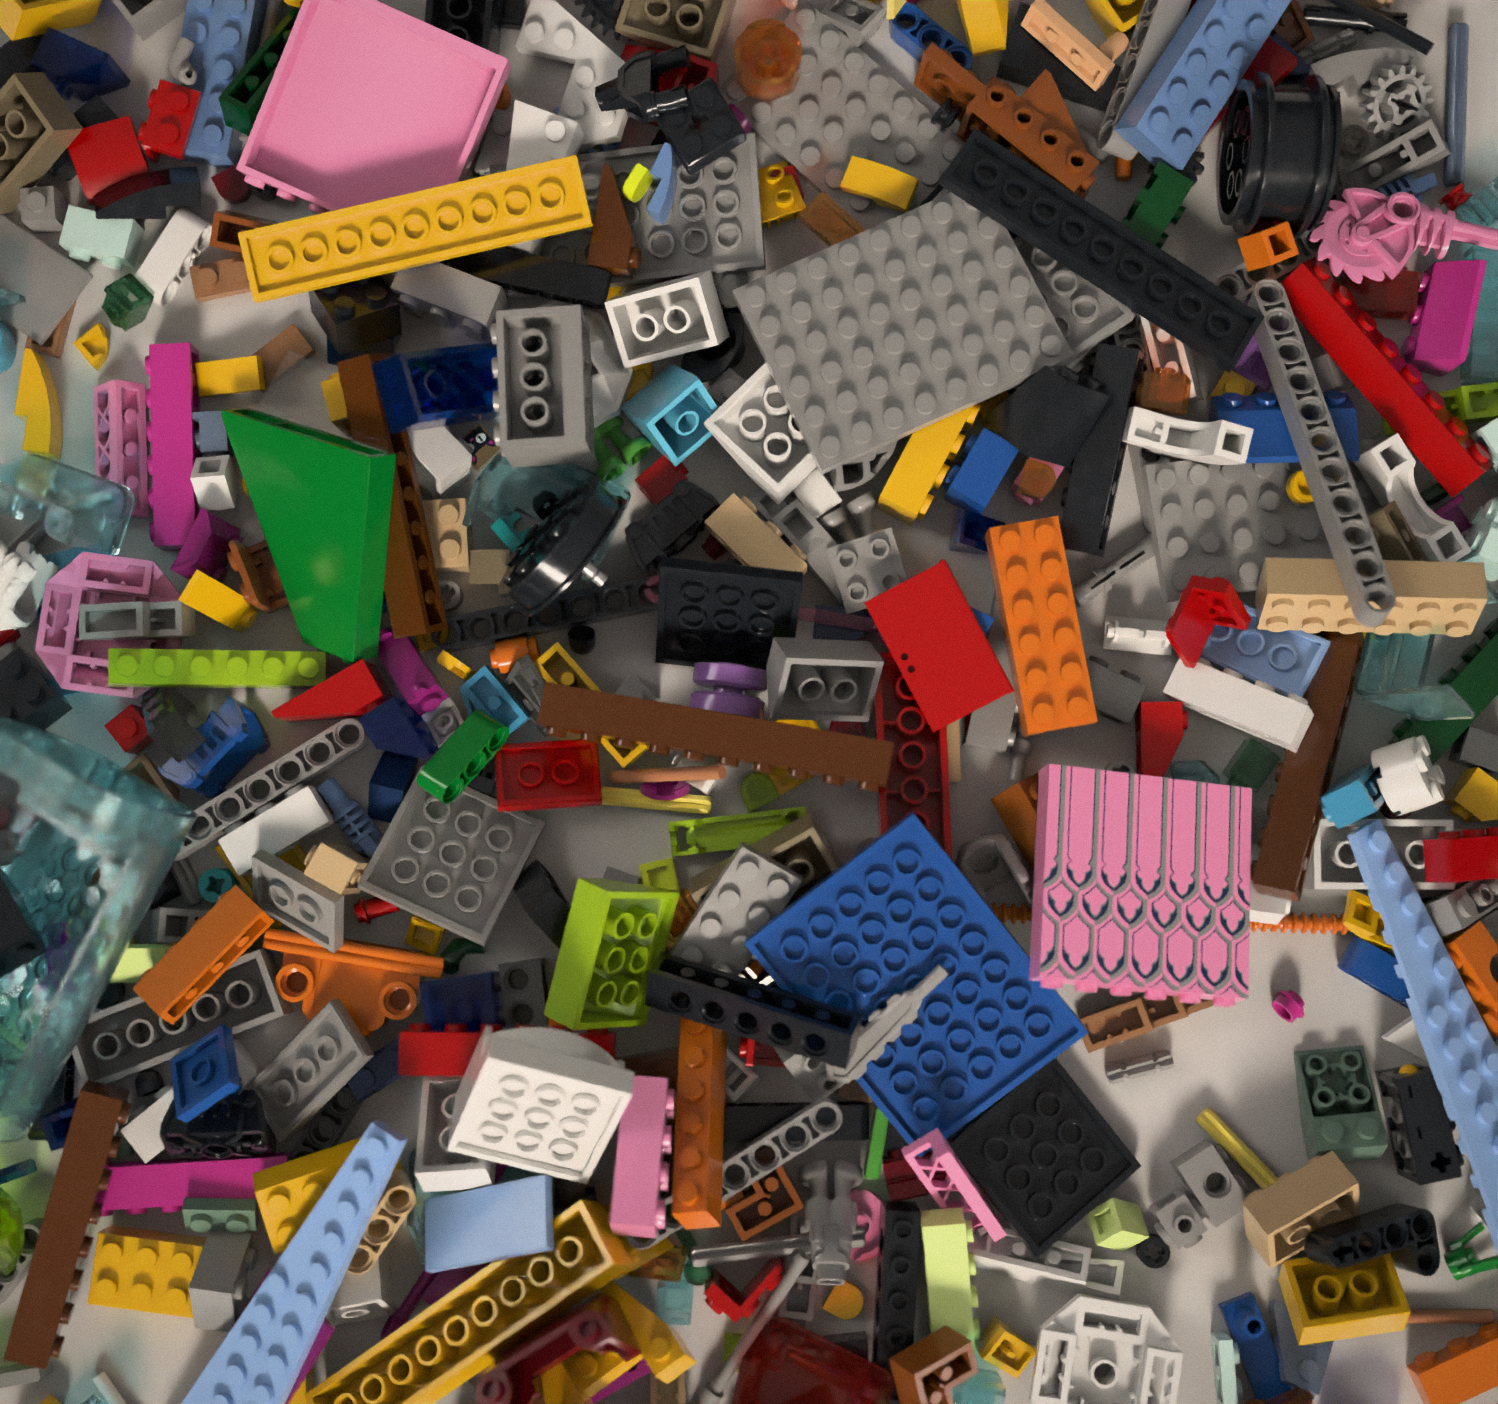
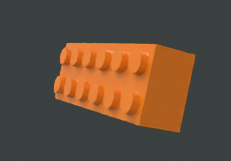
M1058 516L989 528L985 533V539L1023 737L1087 726L1098 722Z

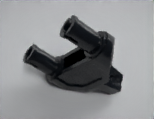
M686 44L662 52L649 49L633 55L618 69L617 78L595 87V97L601 111L625 109L627 116L639 122L648 123L659 120L662 117V113L690 107V96L685 84L660 91V77H663V73L691 66L690 54Z

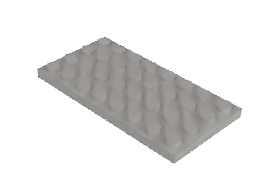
M802 0L718 88L728 105L730 103L734 104L745 114L752 125L751 132L755 133L761 141L783 161H786L789 166L794 165L796 172L862 232L906 212L879 206L874 199L843 192L840 184L852 156L889 166L917 178L920 183L908 211L917 208L939 185L938 183L942 175L965 143L951 129L942 133L939 124L933 125L930 123L934 114L861 48L856 46L807 0Z
M755 133L745 134L747 138L745 142L693 175L688 174L676 154V192L665 225L652 220L647 211V207L658 187L654 181L638 202L633 203L624 197L639 245L638 248L642 249V260L640 268L634 271L633 279L612 277L610 287L670 281L711 270L712 276L713 273L766 270ZM663 144L577 155L593 224L603 165H611L617 175L622 191L627 177L636 164L639 163L651 171ZM507 163L490 165V174L506 171ZM593 226L546 237L539 256L587 265ZM504 290L507 299L531 296Z
M1390 436L1360 439V454ZM1186 460L1145 465L1141 468L1163 603L1179 601L1180 594L1187 587L1192 575L1208 578L1215 576L1223 577L1232 583L1236 593H1244L1257 590L1265 557L1334 559L1314 501L1306 505H1300L1293 502L1287 495V479L1291 474L1302 469L1300 462L1216 465ZM1347 461L1366 514L1382 507L1354 461ZM1324 476L1327 480L1335 482L1332 478ZM1335 507L1339 512L1346 513L1342 508Z

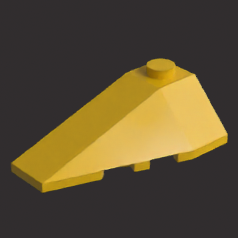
M956 0L973 58L1005 50L1009 0Z

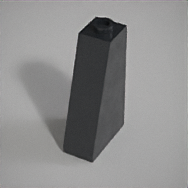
M1020 2L996 77L1030 87L1039 75L1047 69L1051 73L1063 99L1106 112L1121 66L1116 64L1104 84L1095 92L1021 26L1030 6Z

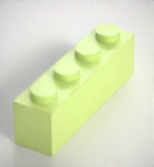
M962 1207L921 1211V1234L929 1332L932 1334L946 1325L971 1340L975 1353V1340H981L979 1318H973L972 1308L978 1307L976 1285L970 1286V1275H976L974 1253H968L967 1243L973 1242L971 1220L965 1221Z

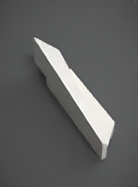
M984 1226L973 1235V1242L967 1243L968 1253H974L975 1266L1071 1296L1080 1293L1118 1300L1120 1296L1125 1261L1090 1258L1092 1248L1057 1241L1037 1258L1034 1257L1014 1230L1004 1228L1007 1235L994 1242Z

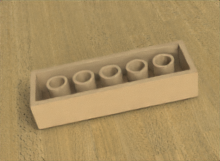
M1265 557L1255 592L1257 630H1268L1270 632L1303 630L1306 633L1333 631L1342 634L1370 632L1378 635L1408 633L1414 636L1446 634L1450 637L1471 635L1488 600L1484 562L1383 560L1396 594V604L1381 625L1366 627L1361 625L1354 617L1334 559ZM1358 570L1361 575L1369 577L1365 571ZM1369 602L1372 607L1380 609L1376 603Z

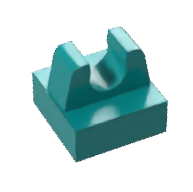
M513 513L503 520L499 518L490 526L512 553L524 546L526 541L523 538L531 528L529 526L523 532L515 530V525L522 519L519 513Z

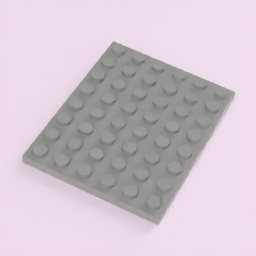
M952 192L732 290V296L821 475L1024 383L1045 365L1057 368L1072 361L1074 357L1007 228Z

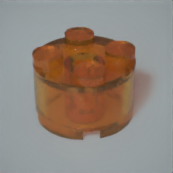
M765 18L750 23L747 29L737 37L734 44V72L738 84L745 95L760 100H775L793 92L801 74L802 47L799 37L795 32L793 33L786 27L785 23L776 19ZM770 58L771 61L766 62L764 59Z

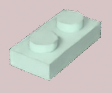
M1225 1331L1211 1332L1217 1404H1238V1400L1243 1399L1242 1384L1240 1378H1236L1235 1364L1240 1362L1238 1345L1236 1342H1233V1339Z

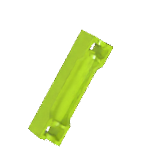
M805 806L668 822L672 857L736 850L741 842L750 846L790 824L791 820L787 819V816H790L792 813H797L799 818L806 815ZM684 826V828H689V831H686L687 845L690 844L691 848L680 851L677 832L678 827Z

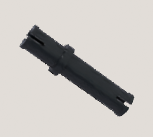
M1305 3L1303 8V14L1309 26L1337 29L1351 28L1352 30L1364 31V34L1372 35L1373 32H1383L1339 7ZM1370 7L1400 25L1407 26V13L1378 11L1377 7Z

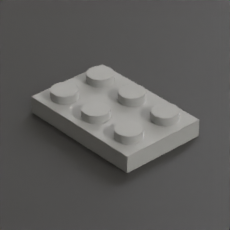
M260 849L252 856L253 901L270 917L329 951L335 953L343 946L344 895H340L304 875V872L284 862L281 858Z

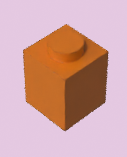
M1289 221L1263 228L1237 239L1248 272L1276 264L1299 254Z

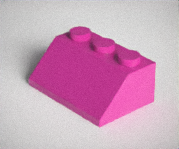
M1487 261L1434 262L1427 270L1419 274L1415 291L1419 292L1417 304L1412 306L1408 323L1412 324L1410 336L1406 337L1401 351V355L1405 357L1407 364L1414 365L1420 372L1443 377L1466 360Z

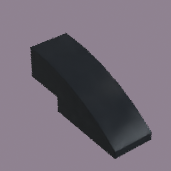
M197 166L152 171L129 178L107 188L93 197L96 219H166V207H201L200 178Z

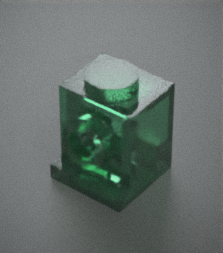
M130 272L105 287L106 297L102 309L106 312L114 326L120 327L126 332L146 319L154 296ZM129 292H131L137 298V300L132 302L128 298Z

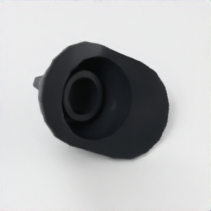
M723 312L729 332L727 339L716 346L684 353L681 360V368L696 375L702 383L715 379L729 367L733 369L744 356L743 323L738 316L731 312Z

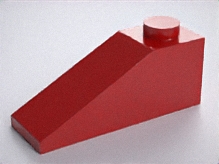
M1182 701L1140 702L1135 711L1136 774L1157 777L1165 776L1183 738V730L1188 728V712L1182 709Z

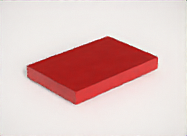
M580 739L506 743L495 754L498 812L602 806L598 743L586 742Z

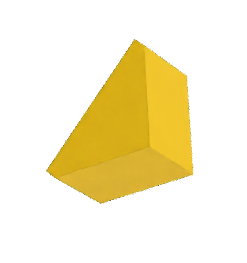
M994 1316L981 1332V1340H975V1347L980 1357L1015 1378L1019 1377L1036 1354V1348L997 1316Z

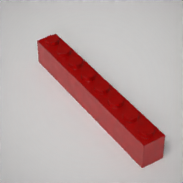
M1313 257L1301 263L1281 282L1293 314L1391 428L1399 434L1403 442L1452 498L1494 465L1488 449L1472 439L1467 433L1468 428L1460 418L1453 417L1445 408V401L1441 395L1426 386L1422 381L1420 371L1414 365L1407 364L1399 355L1400 350L1395 342L1385 338L1379 332L1374 318L1367 312L1360 310L1354 303L1355 298L1353 294L1333 279L1332 272L1326 263L1317 261Z

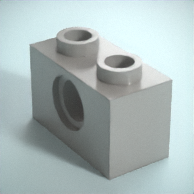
M1204 1139L1170 1163L1192 1197L1205 1212L1207 1220L1215 1227H1218L1243 1210L1242 1202L1247 1197L1245 1194L1250 1192L1240 1175L1236 1174L1233 1176L1226 1166L1230 1160L1219 1144L1213 1146V1144ZM1212 1173H1219L1221 1181L1218 1187L1207 1189V1177Z

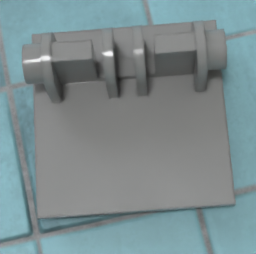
M892 527L826 549L847 614L866 609L867 607L864 602L908 579Z

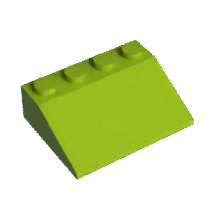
M578 878L544 1015L571 1030L646 1026L650 1007L645 1005L648 971L660 953H665L680 892L604 878Z

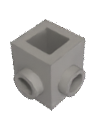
M1178 1188L1149 1206V1209L1158 1221L1154 1228L1165 1244L1171 1241L1178 1249L1183 1246L1190 1248L1200 1242L1203 1238L1201 1234L1208 1230L1202 1221L1207 1216L1195 1199L1189 1201L1185 1193Z

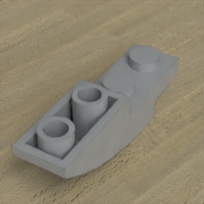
M764 491L760 492L751 500L758 509L757 513L766 522L770 520L780 529L783 534L781 538L789 547L795 544L807 556V559L804 561L808 565L807 570L840 605L843 604L826 550L838 544L797 498L794 500L789 494L778 505Z

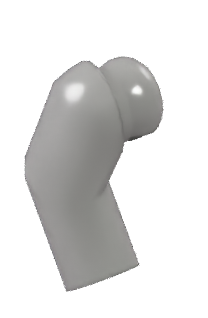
M179 37L169 59L168 68L177 84L190 88L195 85L198 77L196 70L193 69L189 62L195 44L189 39Z

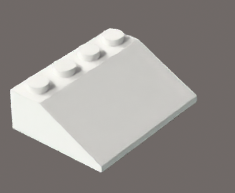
M766 362L704 422V426L752 481L778 505L817 467Z

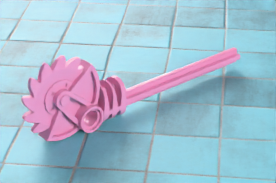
M1366 188L1344 189L1339 201L1330 200L1329 211H1326L1320 226L1309 237V241L1321 243L1316 253L1317 261L1329 258L1330 270L1334 276H1339L1341 271L1344 270L1347 276L1357 284L1361 283L1363 275L1375 281H1383L1385 278L1383 271L1393 280L1401 272L1418 245H1421V253L1425 256L1433 248L1434 257L1438 259H1443L1451 240L1498 250V229L1458 220L1455 217V211L1448 210L1446 214H1443L1439 207H1433L1430 211L1428 205L1420 203L1414 195L1407 192H1398L1388 197L1378 191Z

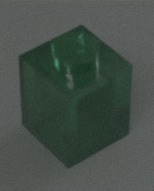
M1253 738L1243 740L1221 774L1229 779L1227 784L1230 786L1252 788V793L1258 792L1281 757Z

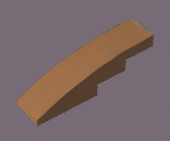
M1140 993L1080 1017L1079 1019L1089 1032L1082 1039L1088 1053L1154 1031L1156 1027L1186 1018L1191 1013L1213 1006V1000L1201 999V1003L1189 1004L1179 1002V996L1166 995V1000H1151L1144 998V993Z

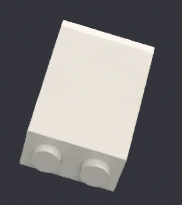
M376 1219L372 1221L370 1224H378L381 1221L379 1219ZM387 1246L367 1272L355 1275L346 1271L325 1316L336 1327L390 1317L398 1309ZM358 1248V1249H356V1252H355V1253H358V1252L362 1251L363 1249H362V1248Z

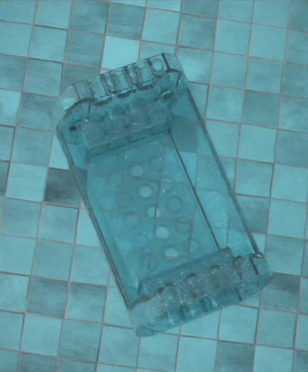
M0 716V830L11 829L13 833L17 832L20 836L19 846H15V849L25 850L26 853L13 859V864L0 866V868L21 893L47 949L46 953L0 979V1143L21 1140L30 1133L192 829L198 813L105 755L54 733ZM99 867L101 876L98 882L94 884L92 879ZM83 899L84 908L78 915L77 905ZM63 929H66L68 938L62 946L60 939L64 932ZM49 961L51 970L50 973L45 977L44 967L46 963ZM32 992L34 1002L32 1006L29 1008L27 1001L30 993Z

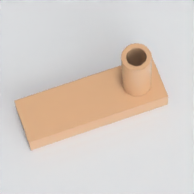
M1044 0L1034 1L1021 23L1023 28L1095 92L1104 84L1116 65L1113 61L1129 47L1127 36L1120 31H1116L1097 48Z

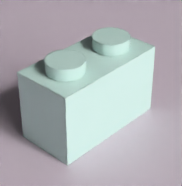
M68 205L58 244L69 253L70 258L77 261L89 262L91 258L100 260L101 264L113 269L121 270L122 265L135 268L144 229L134 219H96L94 210Z

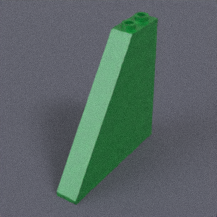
M251 408L221 410V418L303 643L317 648V651L326 652V655L341 657L342 662L347 664H354L361 659L378 657L396 454Z

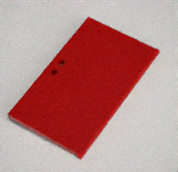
M945 559L864 602L932 732L955 722L1006 694L1014 692L1009 679Z

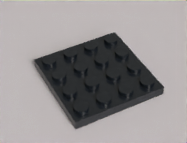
M662 557L659 578L655 663L694 667V664L697 662H727L766 671L773 637H796L803 572Z
M1056 1058L992 1104L948 1142L974 1181L1034 1257L1037 1258L1141 1167V1164Z

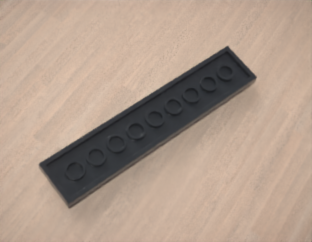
M976 128L938 183L1228 373L1236 366L1265 317Z

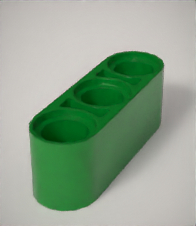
M483 709L473 711L423 766L417 776V785L443 804H450L505 744L509 736V728Z

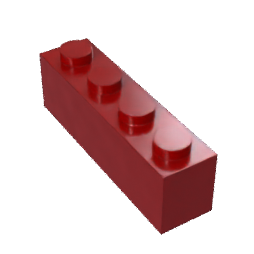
M1486 827V834H1484V829H1462V836H1460V831H1438V838L1423 839L1426 882L1455 883L1498 878V827Z

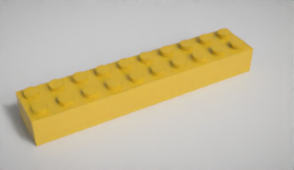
M581 1199L553 1219L554 1250L493 1261L306 1393L307 1403L434 1404L489 1366L499 1354L561 1316L633 1266L619 1236L613 1235L610 1219L602 1203Z

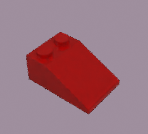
M361 659L277 707L271 713L274 718L287 722L366 718L368 716L374 719L389 711L388 705L396 700L377 667Z

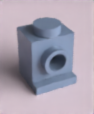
M221 410L192 412V419L199 424V429L195 430L197 449H200V452L205 457L230 455V458L236 457L221 418Z

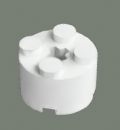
M1424 735L1410 737L1373 750L1371 753L1373 769L1380 767L1381 778L1376 779L1381 794L1392 812L1397 811V816L1440 803L1441 800L1445 799L1441 785L1445 784V778L1438 764L1432 765L1428 756L1431 755V750Z

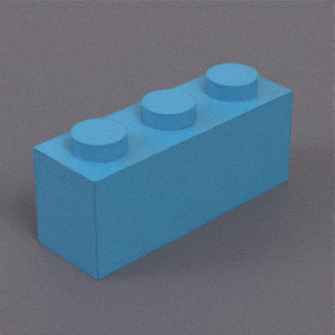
M1370 761L1341 775L1320 798L1323 802L1321 803V810L1329 822L1334 821L1336 827L1340 829L1376 812L1385 801L1376 779L1381 778L1380 767L1373 769L1372 762Z

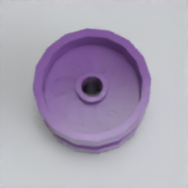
M697 662L694 664L693 682L698 686L711 688L713 691H695L691 693L689 707L763 719L765 702L760 698L745 695V693H762L767 690V673L765 670L727 662Z

